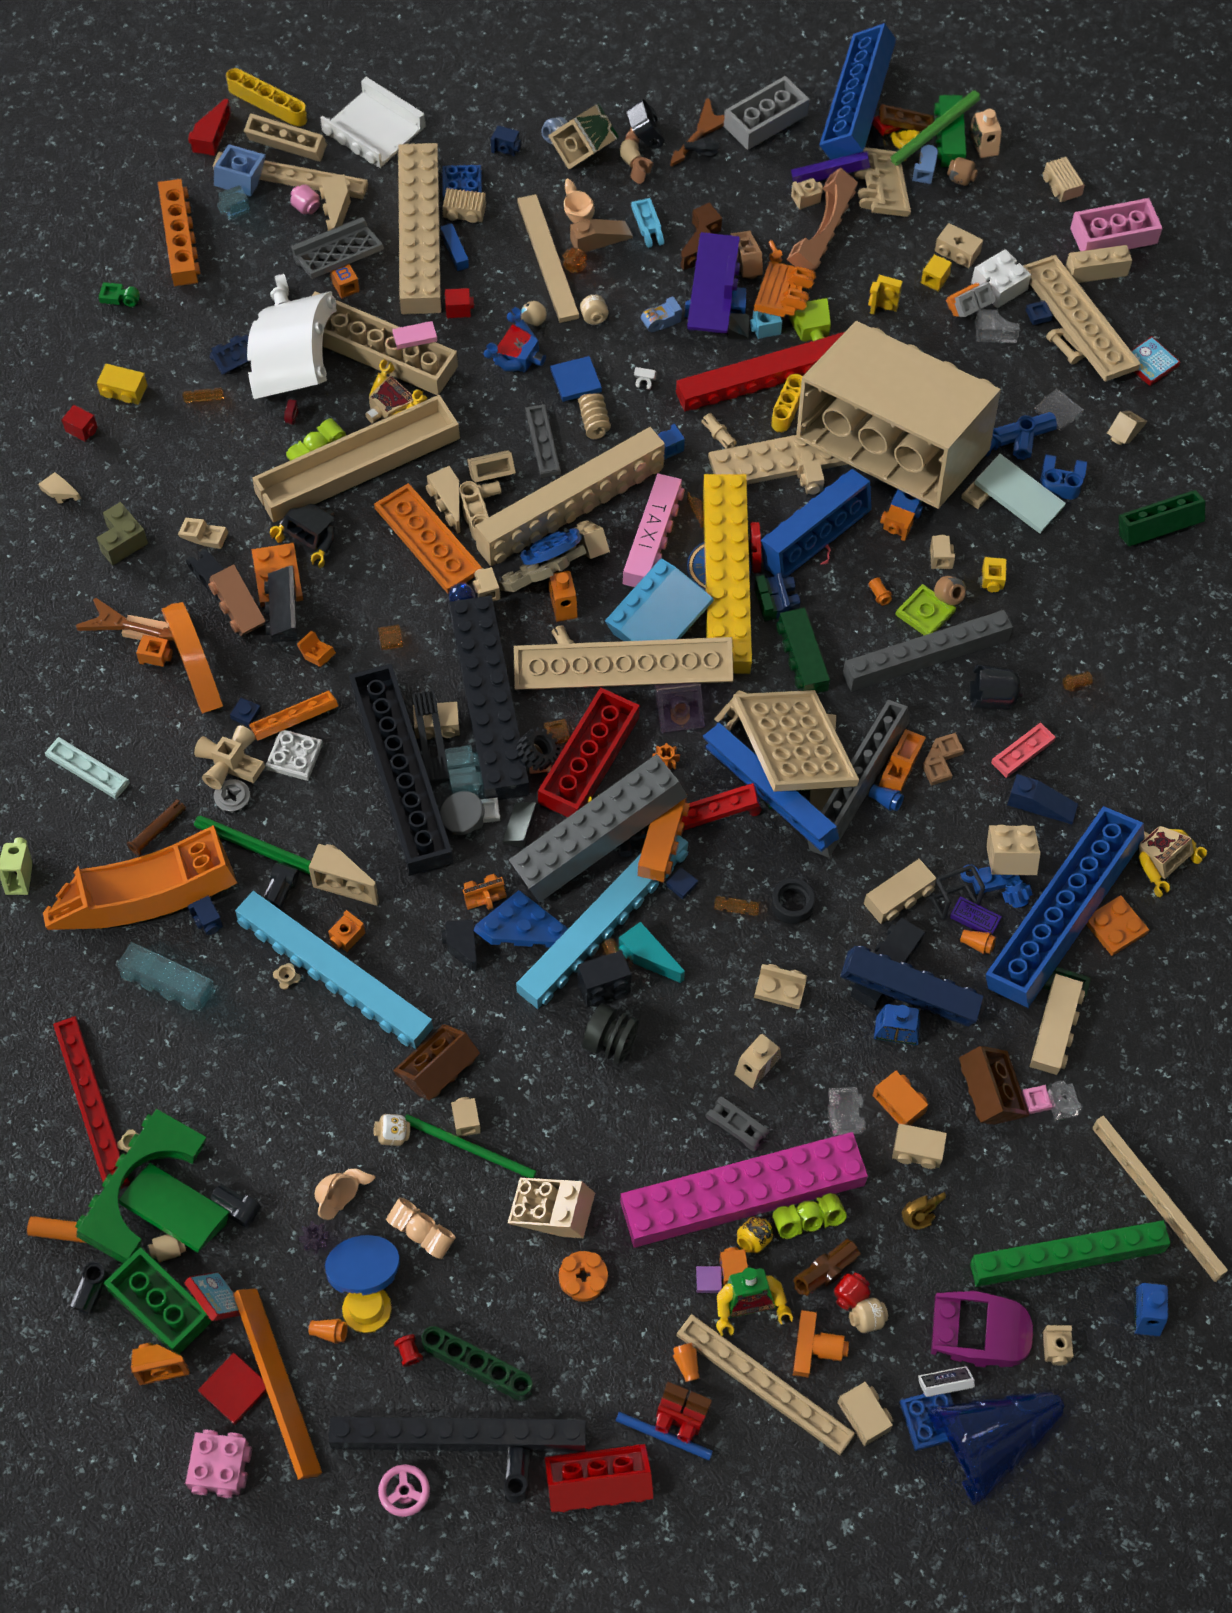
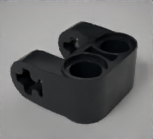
M644 99L626 110L632 130L639 139L652 149H657L664 145L663 133L656 126L658 121L656 111Z

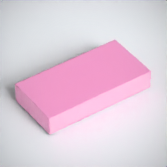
M432 321L392 329L397 350L437 342V335Z

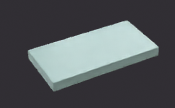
M1001 454L991 462L974 482L976 486L1038 533H1041L1066 504Z

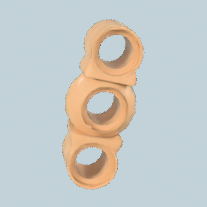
M399 1198L387 1216V1222L401 1232L406 1231V1235L411 1240L421 1244V1247L425 1248L432 1256L442 1259L455 1240V1235L442 1227V1225H436L430 1216L420 1212L421 1210L410 1201Z

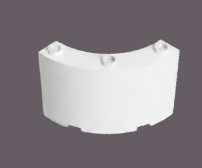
M331 291L270 306L258 314L259 318L253 322L250 330L247 360L251 361L252 372H249V380L254 399L327 381L322 357V339L328 318L337 311L336 300L332 296Z

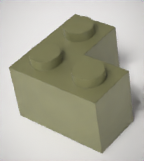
M121 502L103 512L109 530L98 536L97 541L102 554L112 566L148 544L144 529Z

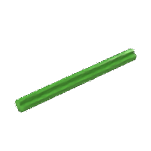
M976 90L969 93L890 157L891 162L895 166L902 163L978 102L980 94Z

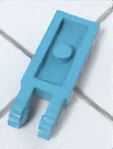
M651 198L631 202L633 213L641 234L644 236L647 248L652 247L653 242L650 234L656 233L658 244L663 245L664 238L661 225Z

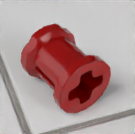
M414 1334L406 1335L394 1342L403 1359V1367L412 1366L423 1360V1356L419 1354L415 1344L416 1337Z

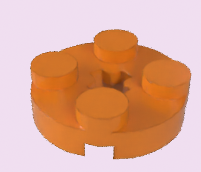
M579 1251L563 1259L559 1269V1283L564 1293H567L572 1299L580 1302L594 1300L607 1285V1267L598 1254ZM580 1271L590 1274L586 1282H582L581 1278L576 1277V1275L580 1274Z

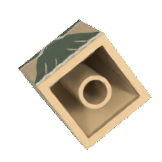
M599 103L548 135L568 169L619 137Z

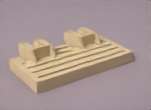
M864 148L862 152L867 151L871 168L854 172V176L865 179L867 189L863 188L858 191V196L861 199L859 202L860 207L871 209L872 213L908 217L911 209L902 165L900 163L898 166H895L890 158L896 151Z

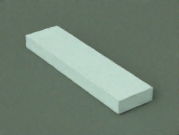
M60 737L45 752L47 758L114 799H117L130 784L129 779Z

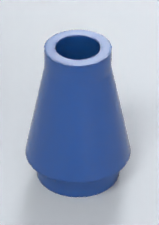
M873 785L869 792V797L876 800L889 811H898L903 803L904 795L900 794L899 790Z

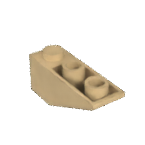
M344 174L321 179L323 187L319 188L321 198L326 200V203L323 204L325 216L329 215L330 219L326 220L328 231L342 226L350 205V197Z
M447 466L427 475L428 485H426L428 494L436 499L435 502L439 511L445 513L449 527H454L455 531L460 533L459 480L450 466Z

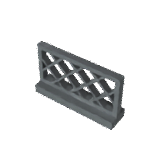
M361 217L291 246L297 266H301L313 279L384 250V247L367 227L366 220ZM341 251L343 254H337L336 252Z

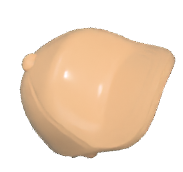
M567 178L565 181L567 196L564 200V211L573 223L592 219L594 215L593 200L585 192L577 191L574 183Z
M349 1169L343 1174L337 1173L326 1176L315 1189V1199L319 1204L318 1215L325 1220L333 1219L338 1211L343 1210L344 1206L355 1197L359 1184H369L375 1179V1176L359 1169Z

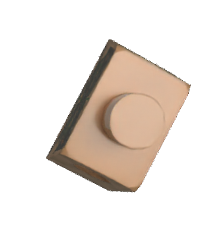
M986 109L984 112L974 114L969 132L979 157L985 158L999 155L1001 127L997 120L996 112L993 109Z

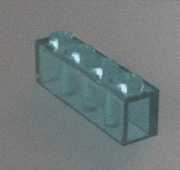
M133 942L129 944L117 963L120 975L125 980L130 982L135 980L148 991H153L154 989L160 992L161 996L167 1000L172 1001L175 999L181 1002L180 1004L188 1010L196 1009L201 1012L215 989L212 979Z

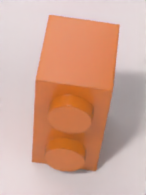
M894 1071L879 1083L873 1092V1097L898 1124L910 1126L926 1113L928 1104L924 1095L916 1092L911 1087L908 1078L905 1075H900L897 1071Z

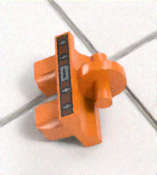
M491 874L484 878L485 883L478 885L474 881L464 883L463 894L467 909L486 905L488 910H492V902L506 898L502 877L497 878L495 874Z

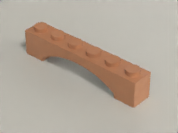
M842 168L829 175L823 187L826 194V207L823 221L817 233L812 239L804 238L795 244L787 258L795 267L809 270L817 269L821 263V256L828 249V242L835 235L834 229L842 221L841 215L849 206L847 204L856 192L854 189L858 182Z

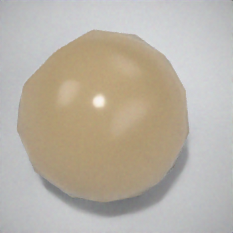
M528 302L521 310L522 320L529 324L539 326L546 319V309L539 302Z

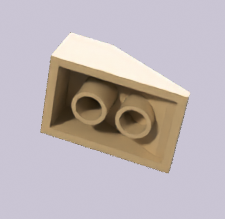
M318 844L309 865L313 887L378 906L376 882L337 847L329 844Z

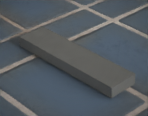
M546 405L525 407L540 478L561 475Z

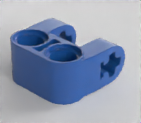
M1046 454L1041 473V485L1058 498L1076 499L1080 494L1087 462L1076 460L1074 472L1054 469L1056 456Z

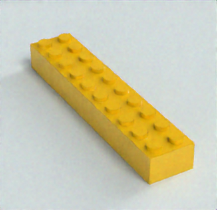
M704 474L705 592L714 599L706 609V638L732 637L733 674H750L752 649L746 474Z

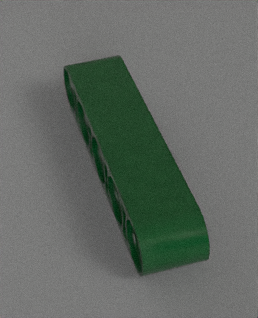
M428 1327L423 1332V1347L428 1354L518 1401H525L532 1395V1379L523 1371L439 1327ZM432 1336L440 1338V1342L436 1345H429L427 1343L428 1339ZM457 1347L462 1350V1353L457 1357L449 1355V1351L452 1348ZM475 1359H481L484 1361V1365L480 1368H473L471 1362ZM501 1370L506 1373V1376L502 1380H496L493 1378V1374ZM519 1382H525L528 1385V1388L523 1392L517 1391L514 1387Z

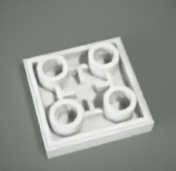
M287 730L280 731L265 765L266 770L308 781L322 748L323 741Z

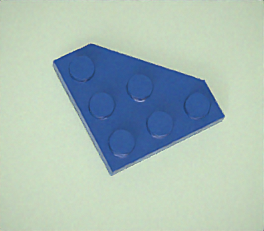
M519 890L478 922L474 928V932L491 945H500L501 942L514 943V946L532 947L533 944H545L547 948H551L568 930L565 925Z

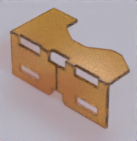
M688 492L687 501L690 503L692 511L700 523V527L703 528L704 513L701 509L702 502L696 497L691 498Z

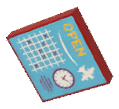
M1150 337L1131 350L1141 363L1139 370L1133 372L1149 386L1173 371L1180 364V361L1153 337Z
M219 1272L190 1276L184 1282L211 1321L240 1316L233 1296L234 1293Z

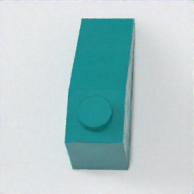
M641 922L619 937L618 950H622L625 959L629 958L632 963L679 983L684 981L685 971Z

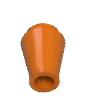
M964 929L960 942L985 955L986 953H992L996 937L992 936V933Z
M341 1319L312 1320L309 1324V1335L338 1344V1342H344L346 1339L347 1323L342 1322Z
M692 1343L673 1348L674 1355L672 1356L683 1374L685 1382L699 1379L696 1348H693Z

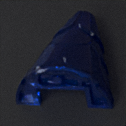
M1047 1392L1004 1396L1003 1399L977 1400L971 1403L935 1406L926 1412L937 1434L945 1432L967 1476V1479L961 1483L972 1505L983 1501L1006 1474L1016 1467L1027 1452L1039 1444L1063 1415L1064 1403L1058 1395Z

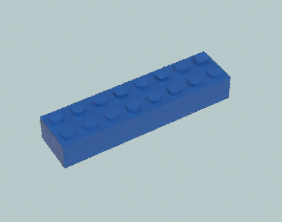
M885 23L855 33L852 36L819 145L830 160L864 151L896 42V38Z

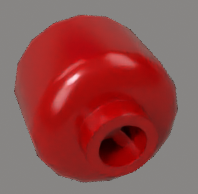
M854 1272L853 1275L845 1274L834 1289V1294L838 1298L836 1303L846 1311L849 1308H855L859 1302L868 1299L870 1296V1283L858 1273Z

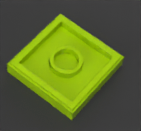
M922 584L900 606L895 615L921 634L927 635L936 632L955 613L956 607L938 600L935 592Z

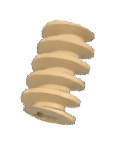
M585 394L578 399L586 435L590 439L602 438L611 428L604 397L601 394Z

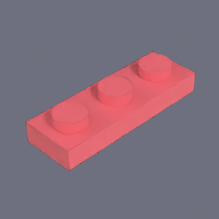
M1040 722L994 757L991 763L1007 778L1052 744L1056 737Z

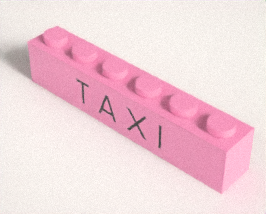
M657 474L623 571L624 585L635 587L662 558L660 552L661 549L665 550L668 541L666 535L672 531V517L677 516L679 509L678 500L682 501L684 488H681L682 479Z

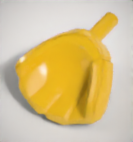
M917 130L893 132L891 139L893 144L898 149H901L920 132Z

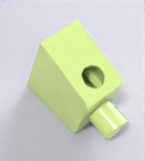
M15 838L13 843H5L3 845L0 857V879L5 895H28L32 858L27 840Z

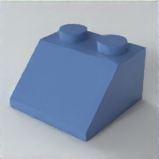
M228 144L214 166V186L251 196L258 186L265 154Z

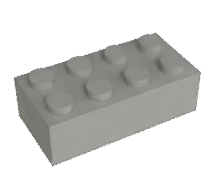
M784 76L726 109L724 127L749 150L808 115L809 98Z

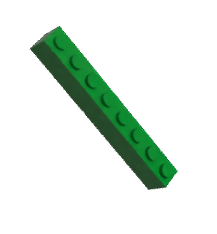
M1163 1220L976 1254L973 1256L970 1266L975 1285L979 1287L1164 1253L1171 1243Z

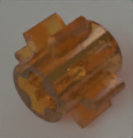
M580 248L567 249L562 256L565 258L563 265L569 272L574 273L576 271L578 273L579 270L583 271L587 266L585 262L587 259L586 254Z

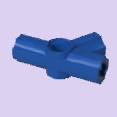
M1051 412L1035 417L1022 416L1018 419V422L995 428L993 434H997L1000 437L999 446L1014 442L1013 455L1017 459L1025 460L1031 457L1034 436L1057 429L1056 417Z

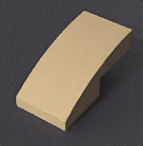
M185 518L178 535L196 544L221 549L229 532L226 527L207 525L205 520Z

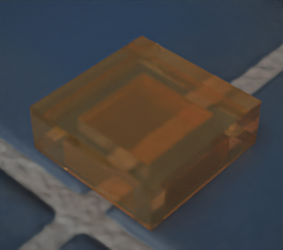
M399 625L378 628L381 650L403 647Z
M565 719L544 723L547 734L551 732L553 734L552 739L556 738L558 740L555 744L568 742L570 735Z

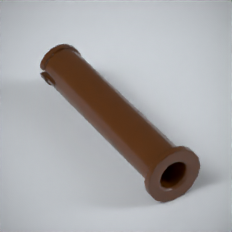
M176 799L135 839L126 843L128 848L135 855L140 856L141 851L180 814L186 811L185 805Z

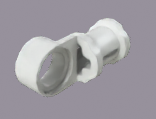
M285 274L275 276L277 287L270 293L271 298L275 301V305L290 302L288 300L289 289Z

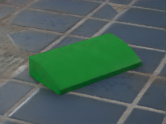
M151 1163L135 1178L118 1202L123 1207L196 1252H199L226 1225L229 1215L228 1210Z

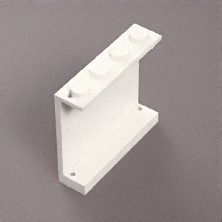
M365 77L361 81L362 93L332 120L321 116L322 131L327 136H331L341 145L350 148L355 154L364 157L369 163L381 168L398 152V144H407L425 128V115L417 108Z

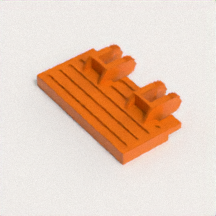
M769 261L755 302L754 311L785 317V314L794 316L795 310H804L810 297L809 293L802 291V288L807 289L814 285V279L816 278L814 270Z

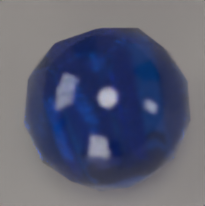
M457 583L450 589L448 597L451 602L475 598V593L468 584Z

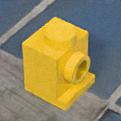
M985 557L982 566V588H987L989 592L1003 590L1006 582V559Z

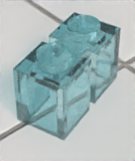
M471 745L445 749L452 794L460 791H469L475 795L479 794V785H483L481 772H476L475 766H479L477 752H472Z

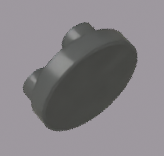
M469 791L456 792L444 801L440 810V816L444 827L452 835H465L474 830H479L483 826L484 805L474 793Z

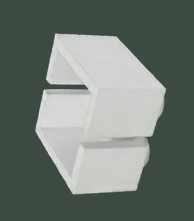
M1006 249L976 266L972 278V284L977 282L981 285L985 282H990L996 300L992 304L996 308L1027 291L1031 274L1020 263L1016 265L1017 260Z

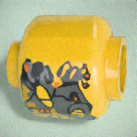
M759 1217L749 1218L737 1230V1243L739 1247L745 1249L747 1253H759L773 1239L770 1223L766 1219Z

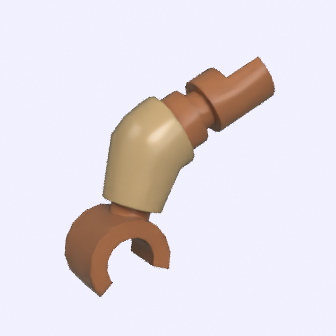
M631 127L625 141L621 144L620 154L622 159L632 167V180L641 184L644 182L645 175L650 173L653 162L641 156L638 146L640 139L635 135Z

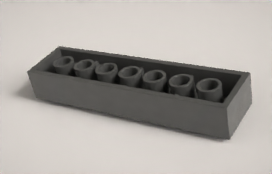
M656 754L510 858L509 861L540 903L688 796L678 779Z

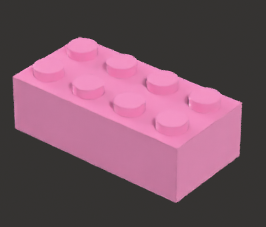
M1146 198L1074 212L1070 229L1079 250L1087 251L1127 245L1128 249L1158 244L1162 226L1150 199Z

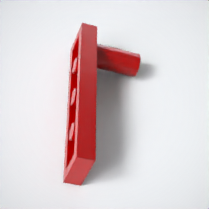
M754 783L690 803L687 817L683 816L682 819L684 823L683 830L746 810L752 816L759 815L762 808L759 803L756 786Z

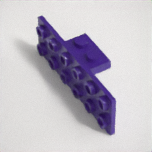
M700 233L687 329L718 333L728 332L733 291H737L738 279L735 278V275H739L740 263H737L739 236Z

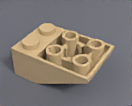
M520 1178L508 1223L561 1237L584 1238L595 1192L582 1181Z

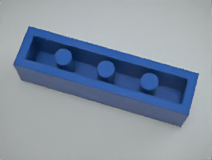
M453 224L441 226V236L457 271L469 268L467 255Z

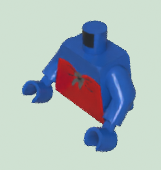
M515 307L512 309L515 316L510 312L507 314V319L510 322H515L516 325H511L498 346L494 343H489L484 351V356L488 359L493 358L495 364L506 372H526L532 363L542 366L546 355L539 353L537 337L526 322L520 319L521 310Z

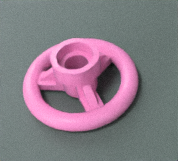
M405 1464L391 1468L385 1473L379 1484L381 1504L391 1514L401 1517L411 1516L419 1512L427 1503L430 1494V1485L426 1475L419 1468ZM407 1472L415 1475L420 1480L422 1493L415 1491L413 1485L408 1483ZM399 1473L400 1484L395 1488V1492L387 1497V1484L393 1476ZM402 1488L409 1489L407 1495L400 1494ZM413 1500L418 1501L414 1506L406 1509L397 1508L392 1505L396 1501L401 1504H409Z

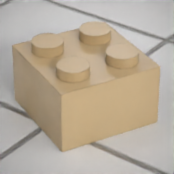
M989 825L986 848L991 874L1037 875L1040 850L1035 827L1027 825Z

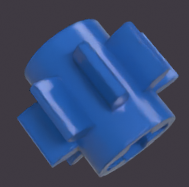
M1014 880L1007 883L1006 891L1002 892L1005 903L1009 902V905L1012 904L1014 908L1027 905L1029 903L1028 899H1030L1029 896L1033 895L1030 885H1026L1022 880Z

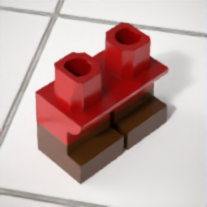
M667 1382L657 1409L655 1430L668 1434L671 1425L680 1427L677 1438L689 1444L695 1434H699L710 1410L712 1400L692 1391L687 1400L689 1390ZM686 1400H687V1403H686V1406H685V1408H684V1411H683V1413H681V1412H682V1409H683V1407H684V1404H685V1402H686Z

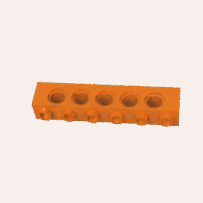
M181 179L158 182L174 286L198 283L197 275L200 274L199 263L194 260L198 259L196 247H192V244H195L196 241L194 231L190 232V229L193 228L192 217H188V214L191 213L190 203L185 201V199L189 198L187 186L183 187Z

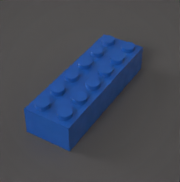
M851 469L846 474L841 475L832 485L826 487L818 496L812 498L804 507L797 510L790 518L781 522L776 529L766 534L761 540L764 568L774 576L781 573L782 578L788 577L827 546V544L871 511L870 481Z

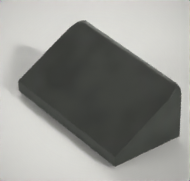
M535 802L515 803L503 843L522 848L525 847L537 810Z

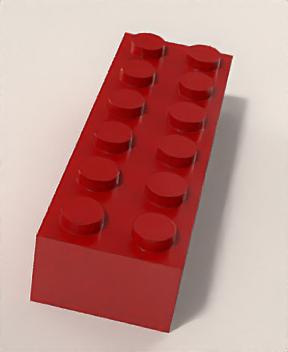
M600 687L538 789V804L566 817L571 816L588 803L589 797H593L637 723L640 705Z

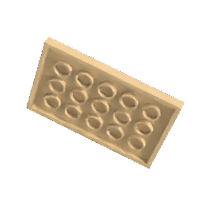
M815 690L733 695L732 702L774 792L853 787L858 785L859 778Z

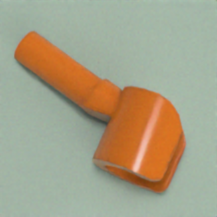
M773 240L769 241L773 252L769 254L770 261L782 262V251L776 248Z

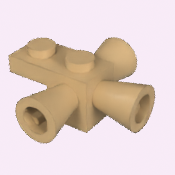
M237 726L232 740L222 737L218 744H215L205 736L198 740L194 751L195 756L214 761V766L202 776L203 781L209 787L220 790L227 773L252 783L259 777L265 768L264 761L244 754V749L256 739L250 729L244 726Z

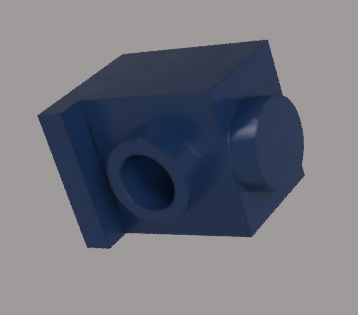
M497 125L491 137V153L499 151L514 156L516 151H520L522 141L519 139V131Z
M209 895L187 905L198 929L203 928L206 935L215 934L223 927L220 916Z

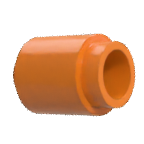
M815 1334L812 1354L818 1355V1358L842 1361L843 1356H848L849 1342L844 1341L845 1336Z

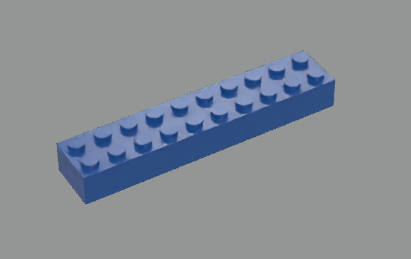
M1102 807L987 971L986 980L989 990L1027 1008L1030 1007L1139 848V844L1145 839L1144 823L1107 807Z

